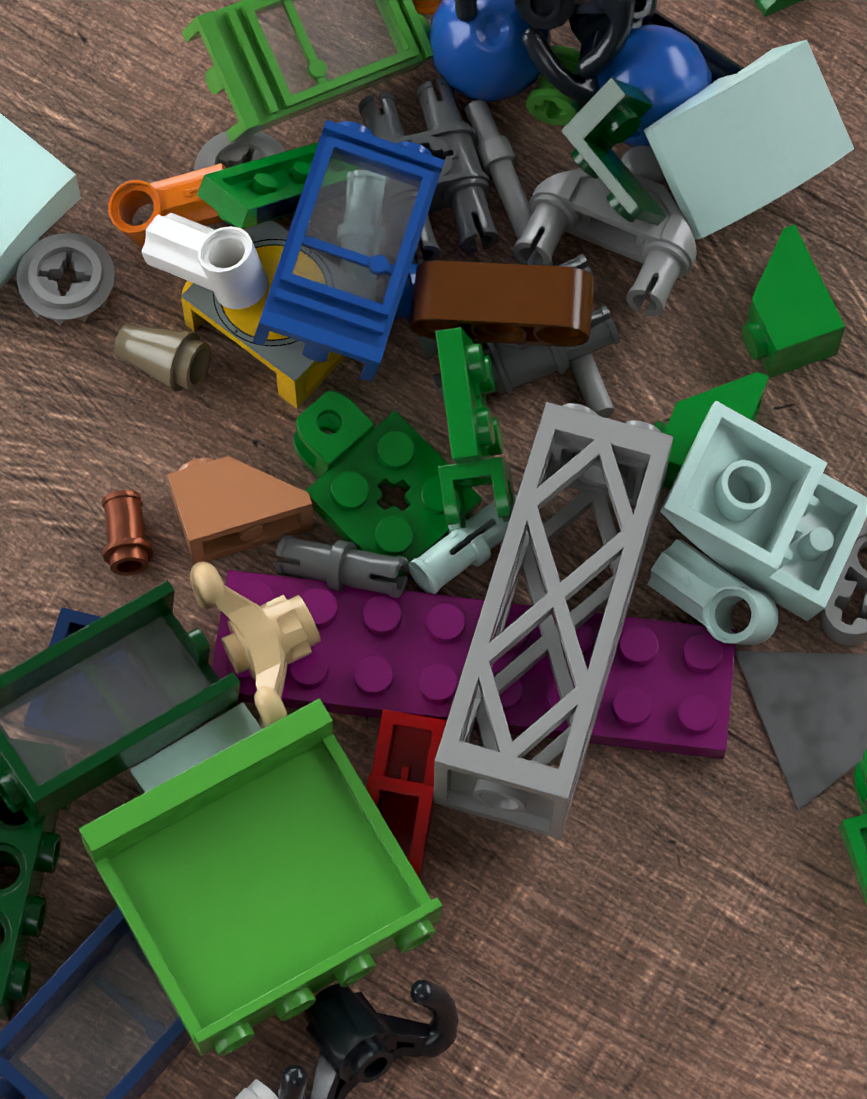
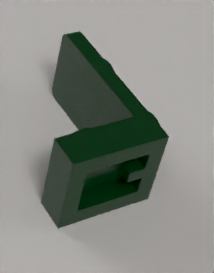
M611 77L561 131L575 147L571 156L576 164L589 176L595 179L600 178L611 191L606 197L607 201L620 216L629 222H634L637 219L658 226L667 217L666 214L612 150L616 144L624 142L637 131L641 124V117L653 104L639 88Z

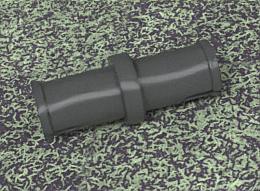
M284 535L276 550V556L288 557L287 561H275L278 575H291L327 582L330 590L344 592L345 586L399 598L403 594L408 581V576L397 575L398 571L407 572L409 570V563L406 557H394L357 550L354 542L338 540L334 545L295 538L292 535Z

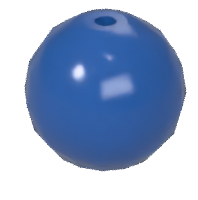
M442 0L431 18L428 39L433 53L431 57L433 66L440 76L446 79L451 88L470 99L495 102L515 97L536 82L541 73L532 63L521 42L523 32L533 27L520 17L515 0H477L478 14L471 22H462L457 18L455 0ZM539 29L550 47V30Z
M654 24L642 25L629 34L625 47L614 62L597 75L600 89L612 77L639 88L653 104L641 117V124L637 131L630 138L622 142L631 147L640 145L650 146L644 129L712 84L711 71L698 45L686 35L672 28Z

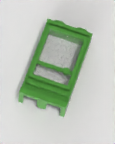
M242 0L216 11H209L197 16L182 31L186 43L202 37L214 64L205 73L207 86L214 95L226 91L239 120L226 131L230 143L415 70L433 56L428 39L430 26L425 17L417 13L412 0Z

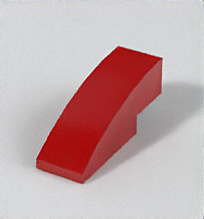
M383 709L372 772L369 774L366 790L420 879L435 807L433 803L435 758L447 720Z

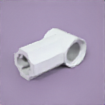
M169 213L166 216L157 214L145 230L146 239L141 252L148 265L212 290L218 302L226 308H248L256 304L265 295L268 288L267 274L249 234L241 228L229 226L214 230L184 217Z

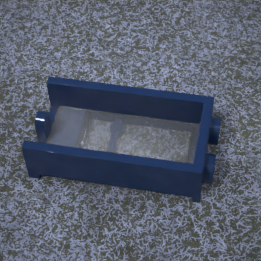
M118 906L0 1032L1 1099H139L191 1041L188 1032Z

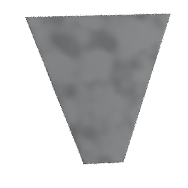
M735 651L799 811L862 761V756L867 749V654Z

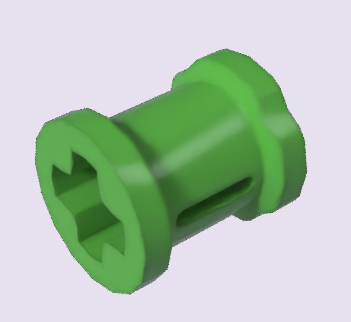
M550 46V49L561 63L573 74L578 75L577 66L580 52L566 46ZM542 74L540 75L537 88L528 94L526 100V108L532 116L552 125L565 126L579 112L577 101L562 94Z

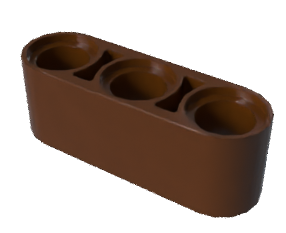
M440 260L423 262L416 267L409 329L421 337L436 340L435 331L461 327L473 342L558 347L584 345L589 341L596 279L585 270L565 266Z

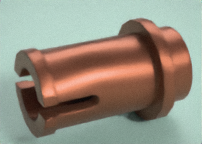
M133 490L111 492L102 499L108 545L102 551L103 559L110 565L111 571L117 575L130 576L142 573L148 568V561L154 555L152 544L145 538L142 511L143 498L139 492Z

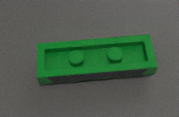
M319 142L205 174L197 196L215 209L223 221L242 230L294 214ZM330 159L314 207L346 197L347 173L360 170L351 165Z

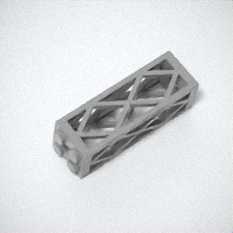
M546 402L435 758L434 804L561 840L663 491L674 436L661 433L657 427L647 422L631 420L623 423L598 416L595 411L580 404L568 403L560 406ZM566 487L581 491L577 497L546 523H542L540 516L541 508ZM606 498L611 499L621 531L618 534ZM630 505L636 506L634 514ZM592 507L604 546L560 582L549 542ZM610 565L613 576L569 612L566 601ZM521 573H523L532 607L504 630ZM607 604L587 671L576 630ZM539 626L542 637L494 677L492 673L493 664L534 628ZM547 655L560 701L512 741L499 696ZM567 720L569 728L531 761L522 758L561 723ZM475 722L483 747L469 743ZM562 757L559 769L551 767L552 764Z

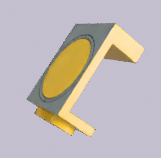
M274 220L243 229L249 234L268 277L267 291L256 304L243 309L226 308L218 302L212 290L187 281L183 287L181 301L186 326L195 332L205 320L276 372L278 395L295 408H298L346 356L330 351L325 362L313 361L302 354L305 346L304 342L269 331L265 346L253 343L289 231ZM301 245L292 274L375 301V295L315 250Z

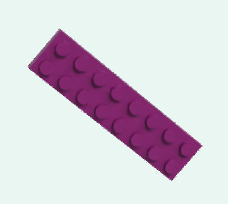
M233 570L227 571L225 586L259 606L282 595L287 600L299 595L315 622L321 642L310 647L312 654L288 664L281 696L285 707L301 709L320 698L326 710L331 713L381 718L382 710L386 709L442 720L448 719L485 600L404 591L399 598L390 597L388 594L345 586L344 592L330 590L327 582ZM512 603L504 630L529 610L532 605ZM221 611L212 669L220 679L234 672L240 681L238 701L255 703L256 680L253 679L248 670L237 674L223 647L221 638L231 633L227 623L230 619ZM595 613L576 630L587 671L604 614ZM626 617L589 743L724 759L727 748L736 644H727L716 640L707 631L706 626ZM539 626L534 628L493 664L492 673L494 677L542 637ZM731 629L734 633H737V629ZM547 655L499 696L510 734L521 735L560 701ZM567 720L545 738L556 739L569 728ZM475 722L474 730H478V729H477L476 722Z

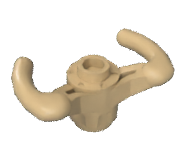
M204 561L196 563L190 572V581L196 601L203 609H212L217 606L230 619L227 623L231 634L221 638V641L236 673L240 674L248 670L253 679L256 680L257 691L254 700L260 714L258 724L264 729L288 716L281 700L288 664L312 654L310 647L321 642L318 629L306 604L299 595L288 600L282 595L259 606L225 586L217 569L212 564Z

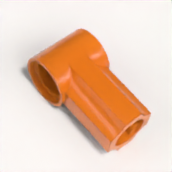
M220 163L153 183L142 180H129L119 185L111 194L108 202L109 217L122 233L135 245L142 248L146 239L145 230L157 214L166 216L169 213H173L204 226L223 222L217 211L197 196L205 174L226 169V167ZM146 204H153L154 210L147 222L133 226L132 219L135 212Z

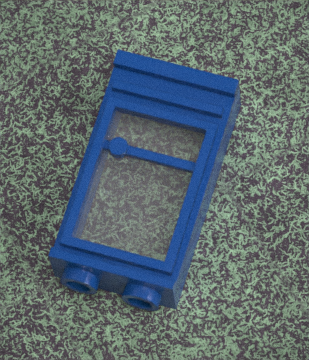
M326 120L253 343L265 346L269 331L304 342L305 346L302 354L310 360L325 362L331 351L363 362L364 366L360 379L372 382L385 351L390 330L445 160L432 156V153L427 148L417 143L402 141L396 144L373 136L370 129L359 123L351 121L335 123Z

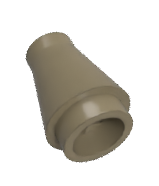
M126 323L120 329L114 345V353L117 358L131 363L174 391H181L184 388L189 390L197 389L205 379L211 361L210 345L200 341L199 335L195 332L139 327Z

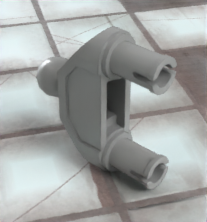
M640 145L632 147L623 155L621 161L666 214L667 217L658 226L637 219L634 222H629L620 216L607 201L606 197L611 191L600 178L595 179L589 176L581 168L555 174L541 182L529 200L531 218L520 239L517 240L513 247V254L521 264L527 265L536 247L538 254L532 265L548 266L563 233L567 232L642 263L641 270L626 295V301L634 311L639 313L647 294H651V301L644 315H661L676 279L688 274L696 261L697 250L692 231L684 215L666 187L661 185L665 176L651 146Z

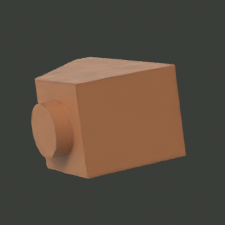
M230 456L216 460L206 457L197 458L183 464L178 471L167 474L172 502L193 565L198 562H208L281 539L284 535H296L314 529L313 508L308 492Z

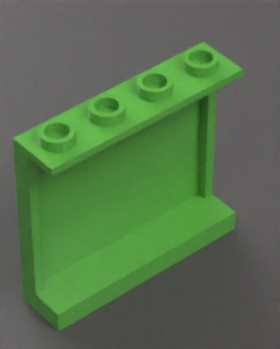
M320 698L79 828L85 849L200 1056L214 1049L219 1056L237 1050L255 1037L256 1034L252 1028L274 1015H277L280 1021L291 1019L311 1007L316 1002L313 993L337 980L341 987H346L367 976L377 967L373 959L397 946L401 953H406L424 944L436 934L433 926L441 920L443 905L438 897L431 900L334 736L333 720Z

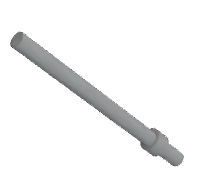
M480 99L469 103L464 111L470 126L474 129L477 136L478 146L476 147V152L484 173L492 176L513 230L519 240L531 218L528 200L514 169L517 158L508 137L500 135L487 102ZM536 247L528 260V265L533 264L538 254ZM551 260L548 266H555L553 260ZM589 353L570 361V368L586 406L595 411L598 416L604 418L610 416L615 409L592 354Z

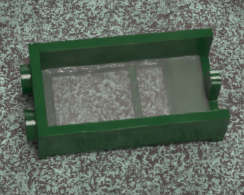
M168 580L0 674V796L13 813L22 809L34 827L43 823V818L218 715H222L237 706L240 689L239 679L234 672L222 679L217 676L208 663L210 645L204 633L197 627L187 633L173 614L175 590Z

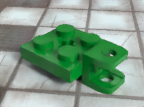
M461 327L435 331L452 459L457 463L438 466L446 523L453 530L466 528L463 489L491 484L493 485L498 518H502L503 522H509L515 504L511 466L503 457L494 458L495 455H501L504 452L503 438L498 417L491 416L486 401V393L495 392V378L490 355H483L481 344H474Z
M327 391L297 417L296 432L292 440L293 448L298 457L318 477L305 490L309 493L312 508L344 541L354 542L357 550L394 557L402 556L406 557L409 563L413 559L420 557L449 534L438 466L449 464L396 410L373 429L374 423L349 398L336 391ZM322 430L330 431L333 434L324 433ZM384 485L392 488L396 486L402 487L407 492L404 501L408 508L403 511L396 506H391L386 511L382 509L378 504L383 495L379 488ZM472 487L463 489L466 518L480 506L483 499ZM398 571L397 575L404 576L407 572Z

